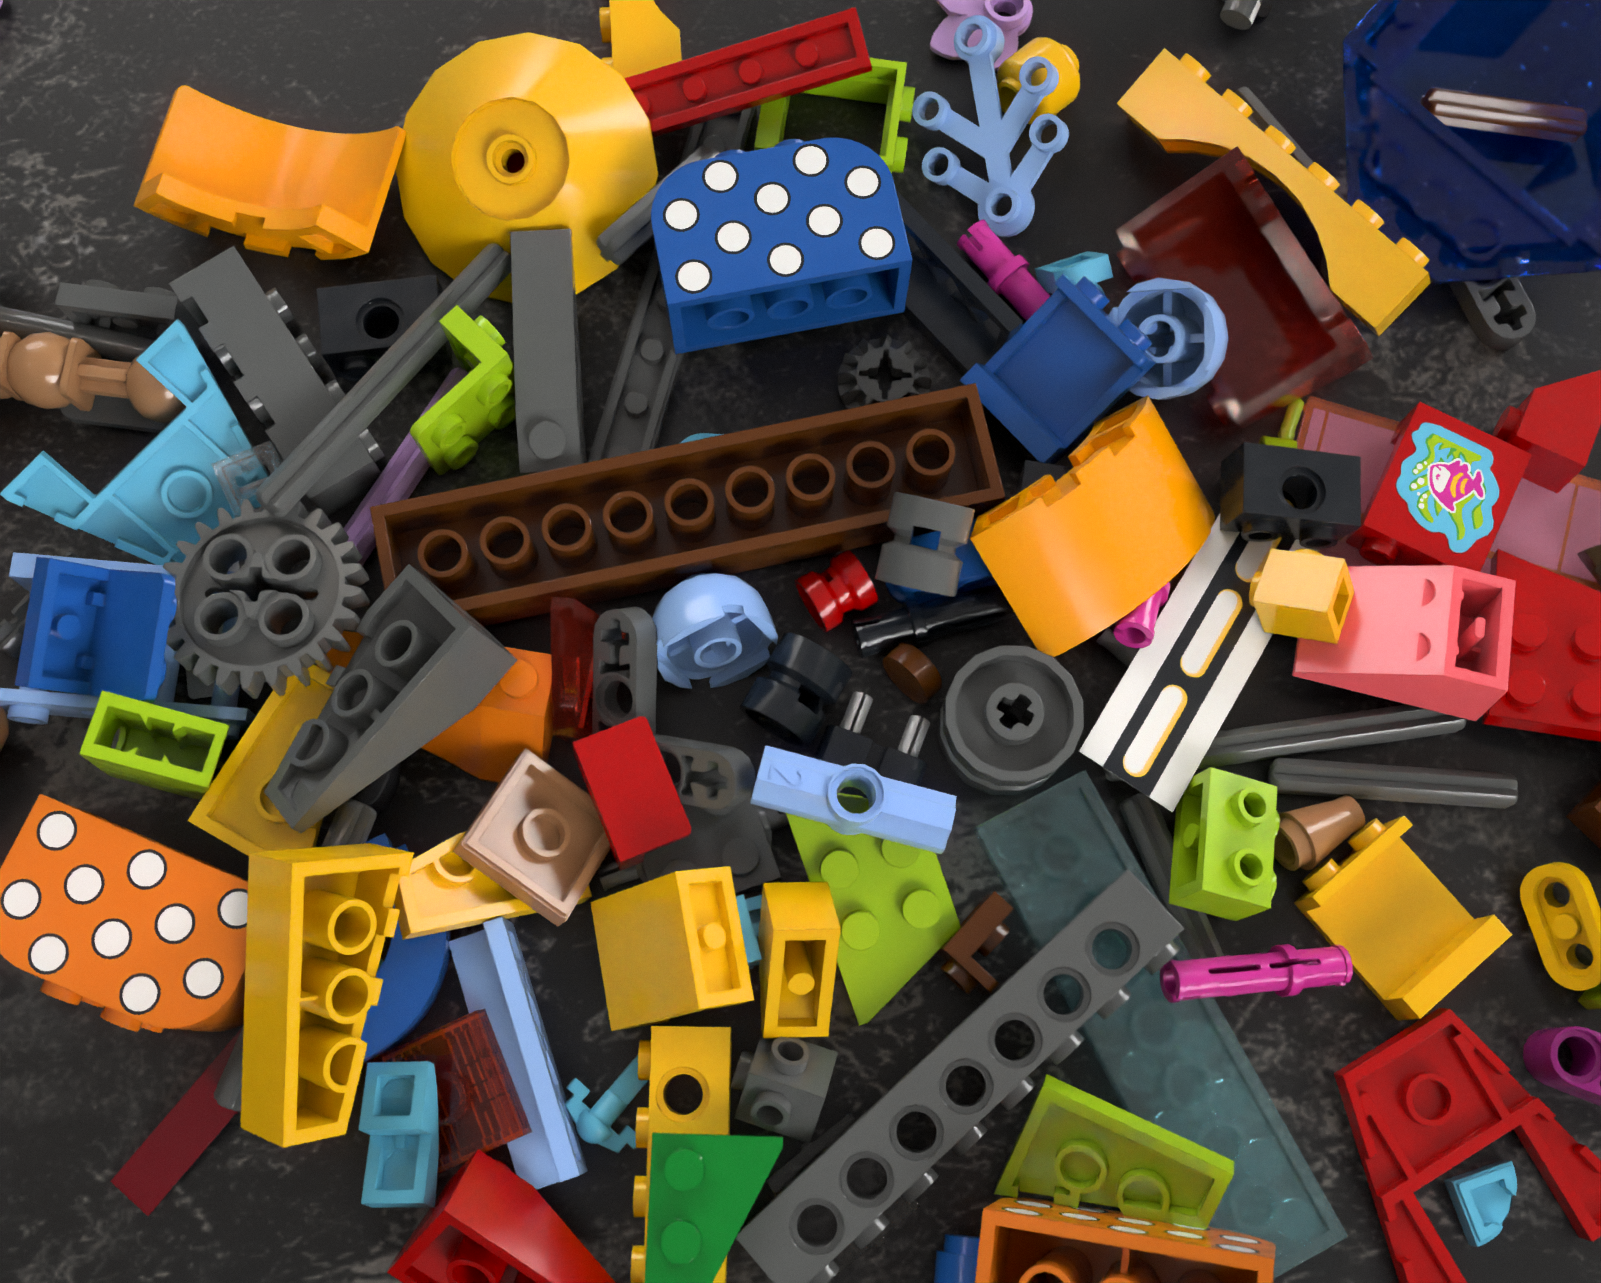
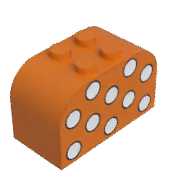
M39 794L0 868V954L19 969L44 979L39 989L41 992L73 1005H79L80 1001H83L93 1006L104 1008L100 1014L102 1019L128 1030L139 1032L141 1027L157 1033H162L164 1028L207 1032L230 1030L244 1024L248 880L95 814Z
M1015 1197L1001 1198L983 1208L975 1283H1273L1276 1245L1258 1237L1219 1228L1207 1227V1229L1165 1223L1123 1216L1122 1212L1079 1205V1208L1057 1205L1051 1200Z

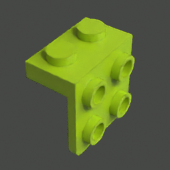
M458 305L439 320V323L461 368L469 372V374L422 415L410 429V435L430 467L439 475L445 474L450 468L457 470L466 465L476 454L479 447L478 443L493 429H503L516 418L514 363L508 353L502 348L505 340L486 318L480 315L473 321Z

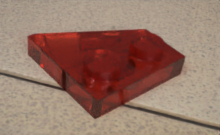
M552 597L550 613L553 735L573 745L572 742L592 735L593 634L595 624L600 615L575 598ZM621 632L622 639H625V633Z

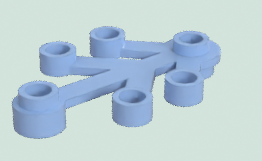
M975 15L965 19L958 26L954 35V48L959 57L969 64L979 126L951 110L949 102L932 91L924 92L916 98L912 107V114L915 121L924 128L932 131L941 130L984 157L989 183L960 167L959 158L943 147L933 148L924 156L922 171L925 177L941 186L950 185L978 203L979 220L984 219L997 236L1012 237L1021 233L1030 224L1035 211V200L1031 190L1053 154L1063 149L1069 138V130L1067 125L1053 114L1038 116L1032 122L1029 130L1032 146L1014 173H1012L1009 153L1044 96L1051 94L1057 87L1059 73L1057 68L1044 57L1036 56L1028 59L1022 65L1019 73V80L1022 86L1003 116L993 63L996 62L1003 52L1004 35L1002 30L989 18ZM978 29H982L981 41L974 47H968L967 42L971 34ZM1039 68H1046L1047 77L1041 85L1032 86V74ZM938 102L939 110L937 115L931 120H926V108L931 103ZM1055 124L1057 126L1056 137L1049 143H1042L1041 134L1044 128ZM943 157H947L948 168L946 172L936 176L934 172L936 162ZM1005 197H1010L1012 200L1011 210L1004 216H998L997 205L999 201Z

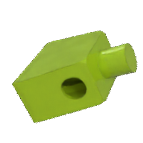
M102 690L79 754L104 773L114 778L193 799H201L209 789L230 726ZM119 729L120 732L117 745L115 749H112L111 747L113 738L115 736V733Z

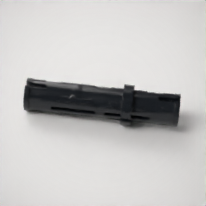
M998 584L958 593L955 597L948 596L923 603H918L915 599L903 602L900 609L876 616L854 619L851 621V628L860 658H866L894 649L901 643L910 644L919 649L928 646V640L986 626L1009 618H1016L1017 615Z

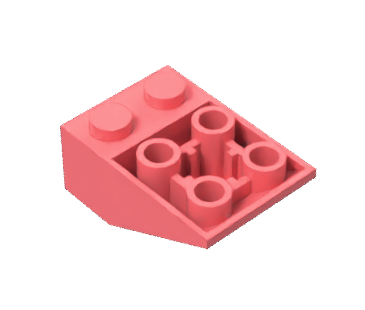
M1454 565L1347 566L1355 592L1338 643L1333 644L1297 638L1292 676L1477 721L1508 691L1516 581Z

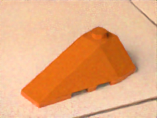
M343 631L342 636L352 649L349 652L339 651L334 648L330 649L327 656L332 663L333 669L328 672L329 674L332 673L336 665L347 667L364 636L358 632ZM505 647L517 659L515 664L474 710L421 748L457 766L462 771L481 781L498 784L516 757L525 748L547 763L566 671L557 655Z

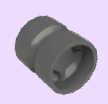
M894 492L887 521V527L894 533L893 541L882 544L875 579L912 589L955 597L963 562L955 555L956 548L968 543L975 509ZM916 526L941 531L937 550L912 544Z

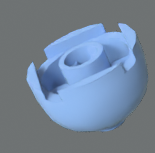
M1155 278L1137 283L1127 291L1131 293L1123 298L1119 307L1112 308L1109 316L1118 325L1128 318L1153 343L1145 352L1156 364L1129 390L1136 396L1145 397L1148 395L1152 399L1166 400L1191 394L1213 379L1225 359L1229 338L1225 315L1212 296L1190 282Z
M699 573L686 578L664 594L657 604L652 618L657 631V669L665 681L680 688L692 689L690 679L699 680L711 677L709 680L711 688L725 686L744 679L766 664L770 657L767 647L772 641L777 645L778 641L773 619L759 592L747 582L733 575Z

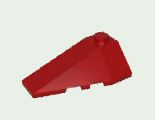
M479 1149L448 1181L435 1200V1207H430L387 1271L388 1274L402 1283H616L531 1184L513 1173L506 1164L492 1159Z

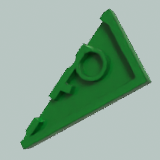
M652 1133L645 1283H712L783 1148V1136Z

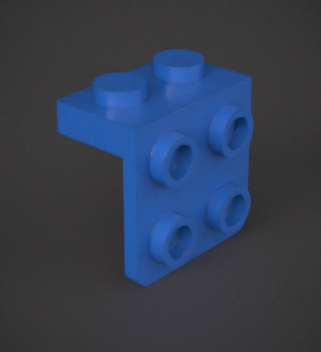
M36 557L15 686L100 697L103 690L152 704L156 700L158 689L163 684L166 676L164 653L169 624L173 621L177 609L174 577L163 573L107 569L59 559Z

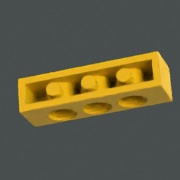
M651 1026V1040H640L638 1080H650L649 1107L637 1108L635 1139L636 1148H647V1175L635 1176L633 1216L645 1217L644 1245H633L631 1283H645L652 1133L730 1135L731 1027ZM682 1074H687L697 1079L703 1091L700 1106L689 1114H681L674 1111L666 1099V1090L673 1078ZM727 1256L712 1283H727Z

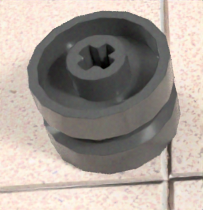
M998 646L975 655L956 673L937 716L938 744L948 767L965 784L990 795H1019L1044 784L1074 753L1084 728L1083 699L1072 675L1052 656L1028 646ZM1002 716H1009L1016 722L1012 729L1006 728L1000 723Z

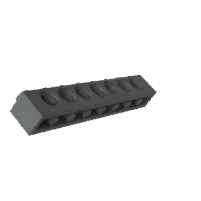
M1129 869L1122 872L740 1229L736 1239L773 1283H828L840 1270V1267L833 1260L852 1241L862 1250L876 1238L889 1224V1220L882 1213L901 1195L909 1204L917 1199L939 1176L932 1169V1166L950 1149L958 1157L968 1151L987 1132L986 1127L980 1121L999 1103L1006 1111H1009L1035 1087L1036 1083L1029 1075L1044 1060L1049 1058L1056 1066L1070 1055L1084 1040L1077 1029L1095 1012L1105 1020L1122 1006L1132 995V992L1125 984L1143 967L1150 975H1153L1180 950L1173 939L1185 928ZM1101 931L1117 933L1126 945V957L1122 964L1115 969L1102 967L1093 956L1092 943ZM1056 975L1068 976L1076 983L1079 989V1001L1076 1007L1065 1014H1057L1050 1010L1043 996L1046 983ZM1009 1020L1022 1021L1028 1026L1032 1035V1044L1029 1051L1024 1056L1016 1059L1002 1056L995 1045L997 1029ZM971 1066L979 1070L983 1075V1093L972 1103H959L953 1100L946 1090L947 1077L957 1067ZM922 1112L928 1115L935 1123L936 1135L928 1146L915 1149L908 1147L901 1141L897 1126L901 1118L908 1113ZM863 1158H871L878 1161L886 1171V1185L874 1194H865L858 1191L852 1185L849 1177V1170L854 1162ZM812 1205L827 1207L836 1218L837 1231L831 1237L823 1240L810 1237L804 1231L801 1224L802 1211Z

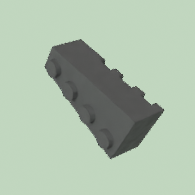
M232 246L173 280L169 285L181 303L201 326L198 328L226 370L232 377H235L236 381L233 383L258 420L265 424L267 428L265 432L285 460L339 403L345 394L335 379L325 385L323 384L315 369L325 363L305 333L294 339L285 324L295 319L281 295L275 287L264 293L236 248ZM367 428L306 493L315 507L322 509L327 517L369 492L381 474L375 462L385 457Z

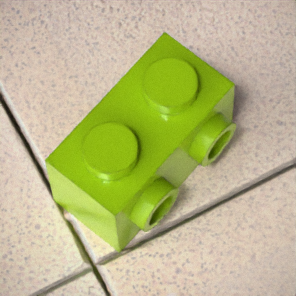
M1212 767L1192 777L1176 806L1169 904L1232 921H1238L1271 909V900L1277 885L1276 874L1273 871L1274 842L1280 826V817L1276 810L1277 786Z

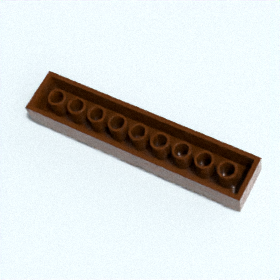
M973 383L370 507L384 590L410 564L482 626H488L673 587L686 578L699 573L730 575L892 541L894 533L887 527V521L894 492L975 509L973 519L1003 503L1005 493L977 385ZM916 526L914 536L937 530Z

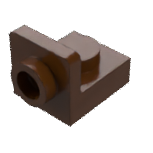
M995 891L986 895L960 924L961 928L937 951L946 961L940 970L967 995L975 988L982 995L991 994L999 985L998 981L971 957L976 951L986 957L1010 931V928L1003 923V920L1014 908Z

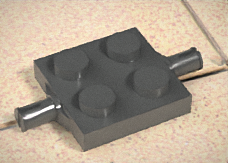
M718 769L704 773L703 780L707 778L720 779L726 782L728 788V778L720 775ZM752 794L749 799L741 804L723 809L712 810L682 804L692 828L691 834L688 837L645 854L644 862L622 871L619 870L616 860L600 865L597 872L600 876L601 884L604 891H607L610 888L638 878L641 879L642 883L675 871L726 866L731 868L735 896L747 895L763 889V883L782 882L772 852L771 831L790 825L786 813L750 804Z

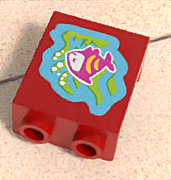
M1419 402L1399 422L1390 441L1391 444L1395 445L1361 518V526L1348 534L1345 542L1359 549V554L1365 560L1379 566L1454 565L1481 572L1532 454Z

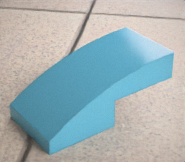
M430 1061L367 1063L358 1130L369 1134L370 1139L361 1204L372 1208L435 1207L439 1149V1116L435 1066Z

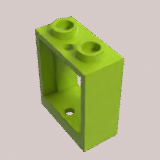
M870 58L873 71L801 92L887 104L880 157L888 166L891 174L892 172H904L908 138L897 137L899 121L909 123L911 121L915 87L904 86L906 62ZM790 96L761 105L754 150L771 148L783 141Z

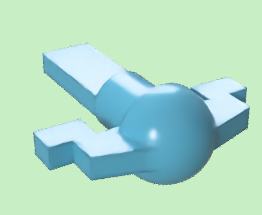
M638 1055L591 1109L582 1102L590 1090L577 1078H574L566 1087L573 1095L565 1103V1107L576 1124L579 1136L584 1141L591 1144H599L616 1153H619L626 1143L635 1149L636 1132L626 1125L618 1135L610 1126L648 1081L638 1080Z

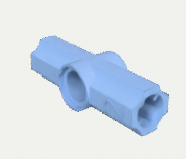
M765 745L750 804L828 824L832 830L842 835L863 833L942 854L952 830L957 796L882 777L875 769L865 764L841 766ZM844 787H855L862 790L869 801V810L861 814L846 811L839 804L837 791Z

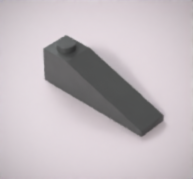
M553 229L510 232L515 412L520 473H538L587 463L572 230Z

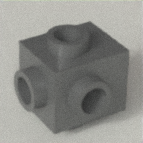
M761 1034L755 1053L745 1049L742 1050L730 1088L742 1091L734 1118L810 1144L826 1098L838 1052L796 1037L763 1038Z

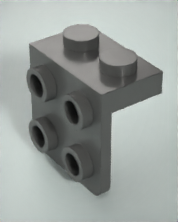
M94 279L87 280L85 285L63 282L59 284L55 305L72 322L157 339L178 318L185 325L197 348H199L202 334L198 328L201 326L172 291L159 287H146L143 292L127 291L112 283ZM95 395L93 407L90 411H82L72 403L61 408V413L68 420L75 423L160 433L168 425L144 418L133 408L130 399Z

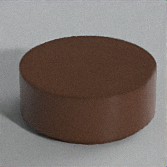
M901 643L883 659L884 669L892 682L911 700L919 704H926L941 690L942 679L940 673L930 659L916 647Z

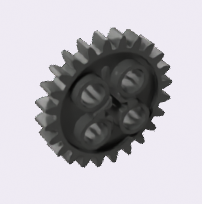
M248 499L242 501L241 516L234 519L224 508L217 509L219 526L212 530L206 524L198 521L195 524V528L201 540L196 545L180 540L176 543L180 551L186 556L183 563L167 562L163 565V568L175 579L174 593L177 598L176 614L173 621L169 624L170 629H168L166 644L174 651H177L174 658L186 670L194 669L192 674L206 686L216 680V685L227 695H232L241 683L242 689L252 699H257L262 691L264 682H268L270 687L279 696L285 695L287 677L293 675L305 687L311 685L308 668L313 664H317L328 672L333 669L327 653L331 648L349 652L352 648L344 639L342 633L344 629L356 630L361 622L356 613L351 609L369 605V598L362 588L357 587L369 581V576L362 565L357 564L362 558L361 553L353 541L347 542L349 536L338 522L330 525V520L320 508L309 514L300 500L285 516L280 518L269 513L266 509H263V512H258ZM246 559L245 564L239 570L227 574L228 569L234 563ZM309 559L308 565L302 571L288 575L290 569L296 563ZM318 595V597H317L316 599H314V600H304V599L314 598L315 596ZM238 617L236 624L229 631L218 634L219 628L225 621ZM302 617L300 625L289 634L280 635L283 626L288 621Z

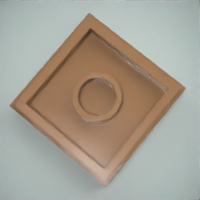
M525 748L516 757L453 852L558 927L567 921L611 847L590 795Z

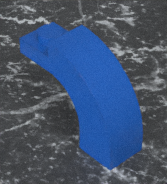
M385 833L366 841V843L394 848ZM403 844L395 848L404 851H409L406 844ZM397 921L388 953L376 974V977L383 979L377 1006L371 1005L365 1019L361 1040L367 1043L363 1065L389 1052L416 1029L431 1009L447 973L451 953L449 947L451 930L403 940L399 922Z

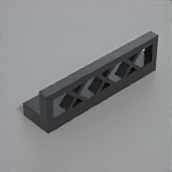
M896 190L912 256L905 311L902 314L963 377L976 363L985 365L1021 329L1023 321Z

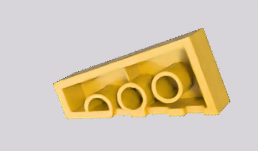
M372 843L249 853L240 1128L282 1148L346 1134L367 1048V1043L361 1040L365 1019L371 1005L377 1006L383 979L376 977L385 937H394L400 910L394 909L393 904L400 876H409L413 852Z

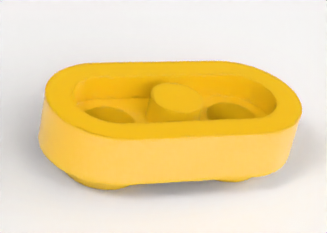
M1564 862L1548 863L1532 869L1521 883L1520 899L1546 971L1555 982L1571 990L1583 991L1600 985L1601 909L1588 877L1579 868ZM1556 882L1563 884L1569 891L1570 898L1566 905L1559 903L1553 896L1552 890ZM1578 944L1585 945L1590 949L1593 955V961L1590 966L1582 964L1576 958L1575 948Z

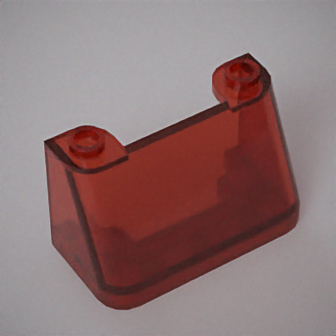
M1237 146L1119 227L1115 232L1125 246L1116 254L1134 282L1143 276L1147 281L1155 278H1165L1190 282L1212 296L1224 313L1229 336L1225 359L1213 379L1210 380L1215 391L1206 397L1225 426L1235 421L1237 426L1242 429L1349 374L1372 360L1373 355L1351 318H1347L1339 301L1324 282Z

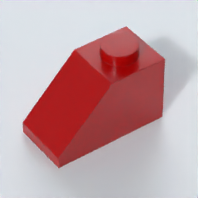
M1601 370L1535 388L1518 408L1509 405L1504 410L1493 430L1492 436L1532 454L1522 478L1558 494L1586 466L1601 425Z

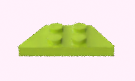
M837 793L839 804L846 811L861 814L869 810L867 798ZM786 813L809 882H828L841 928L837 963L859 1026L866 1024L961 928L937 855L931 851L863 833L842 835L832 830L828 824Z

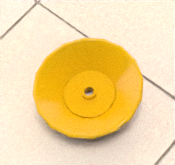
M530 32L479 41L435 70L406 113L403 129L406 131V138L396 166L404 219L430 262L444 273L455 279L487 244L496 243L511 255L510 232L571 229L576 295L618 268L619 265H616L611 260L606 262L601 257V250L596 244L597 238L656 185L658 177L650 120L624 77L578 43ZM515 153H522L525 160L523 168L516 173H510L507 168L508 159ZM511 272L488 296L489 298L512 303Z

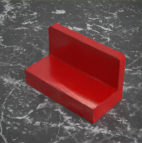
M639 716L572 742L574 757L620 871L644 862L645 854L684 839L691 834V825L646 717Z

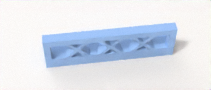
M499 917L484 922V930L449 941V947L470 1018L479 1013L482 1014L527 1133L508 1141L503 1129L515 1173L537 1190L580 1176L588 1170L573 1120L565 1107L567 1100L514 924L504 917ZM481 1018L474 1020L486 1051L487 1047L491 1046ZM475 1032L481 1056L484 1057L485 1055ZM493 1052V1055L488 1058L492 1068L496 1070L495 1077L501 1092H508V1094L503 1095L515 1129L519 1132L523 1128ZM483 1059L486 1074L489 1078L488 1072L490 1068L486 1059ZM494 1079L489 1080L493 1097L499 1095ZM501 1097L494 1099L507 1135L510 1136L514 1134Z

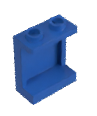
M1062 274L1054 282L1058 289L1022 325L1021 329L985 365L976 363L960 379L964 385L976 383L981 403L1042 463L1055 465L1094 426V423L1099 421L1156 364L1145 352L1153 344L1151 340L1128 318L1118 325L1103 310L1110 300L1085 276L1076 283L1073 279Z

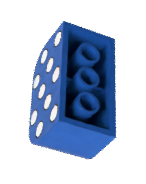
M821 138L810 141L788 139L766 149L749 152L737 149L727 150L719 153L714 158L695 161L677 169L665 179L654 197L651 209V223L675 354L892 315L905 311L912 256L894 180L882 158L869 147L859 142L845 138Z

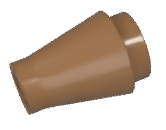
M1342 795L1332 801L1279 813L1280 826L1274 842V857L1283 867L1290 871H1295L1299 868L1304 870L1313 869L1352 833L1365 826V816L1362 808L1351 796Z

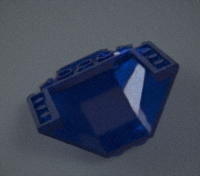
M1379 0L1342 41L1348 204L1352 206L1357 199L1361 200L1382 218L1384 224L1378 230L1396 244L1404 237L1421 250L1429 259V262L1423 268L1429 272L1430 279L1435 283L1601 271V0ZM1436 87L1583 108L1587 112L1586 124L1588 127L1584 135L1580 136L1576 142L1570 143L1448 126L1420 104V100L1430 88Z

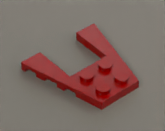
M1448 1008L1436 1009L1334 1073L1399 1283H1467L1414 1195V1192L1511 1130L1515 1131L1579 1238L1593 1242L1601 1237V1160L1586 1145L1579 1144L1554 1119L1556 1115L1538 1097L1531 1096L1509 1074L1510 1069Z

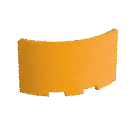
M182 85L174 92L133 206L157 218L208 237L211 227L245 237L243 244L249 250L288 257L291 247L315 249V255L320 260L357 257L369 253L406 138V131L399 126L362 134H341L303 129L244 112L202 94L189 86Z
M1148 395L1095 422L1089 435L1068 456L1073 468L1056 482L1051 475H1044L1018 494L979 515L976 519L970 540L1037 650L1053 658L1106 629L1165 586L1200 550L1210 535L1211 527L1215 522V515L1209 502Z

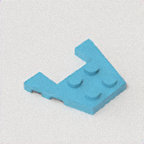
M177 318L136 361L186 407L98 494H93L45 451H42L0 492L3 498L21 507L25 505L53 517L54 521L74 530L81 529L115 544L114 547L155 565H164L167 562L183 563L186 556L180 551L176 543L180 540L196 545L201 540L195 528V524L198 521L206 524L212 530L219 526L217 509L224 508L233 519L241 516V505L244 499H248L258 512L263 509L256 500V490L269 477V474L187 328Z

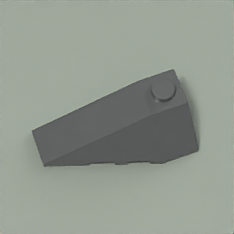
M410 564L405 567L366 611L356 629V632L364 637L346 668L336 665L326 682L327 685L334 689L317 719H310L302 724L264 791L290 827L299 833H303L474 710L517 661L486 628Z

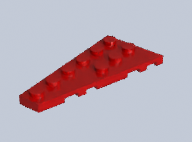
M1497 549L1491 559L1490 574L1516 581L1508 691L1483 714L1482 724L1601 742V592Z

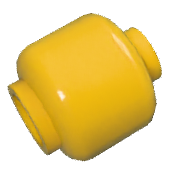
M1034 38L1003 61L997 72L996 80L1001 109L1006 113L1022 86L1019 80V73L1022 65L1028 59L1036 56L1044 57L1057 68L1059 73L1057 87L1051 94L1044 96L1028 124H1032L1042 114L1056 115L1076 99L1080 90L1079 62L1075 53L1068 46L1060 44L1051 38ZM1039 68L1032 74V86L1041 85L1047 77L1046 68Z

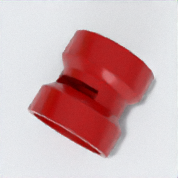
M846 550L832 558L830 566L822 574L809 571L795 580V586L801 600L823 632H828L840 625L845 612H850L853 609L863 611L878 602L877 592L870 577L850 550Z

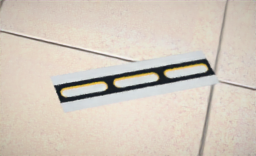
M1282 490L1286 502L1297 509L1293 497ZM1219 514L1211 527L1210 535L1192 559L1156 620L1155 635L1152 643L1145 648L1139 649L1079 752L1173 812L1273 633L1264 632L1256 609L1249 602V590L1255 572L1263 571L1271 548L1286 551L1310 549L1317 552L1320 549L1302 547L1298 539L1279 537L1276 540L1267 542L1245 540L1241 537L1240 532L1220 530Z

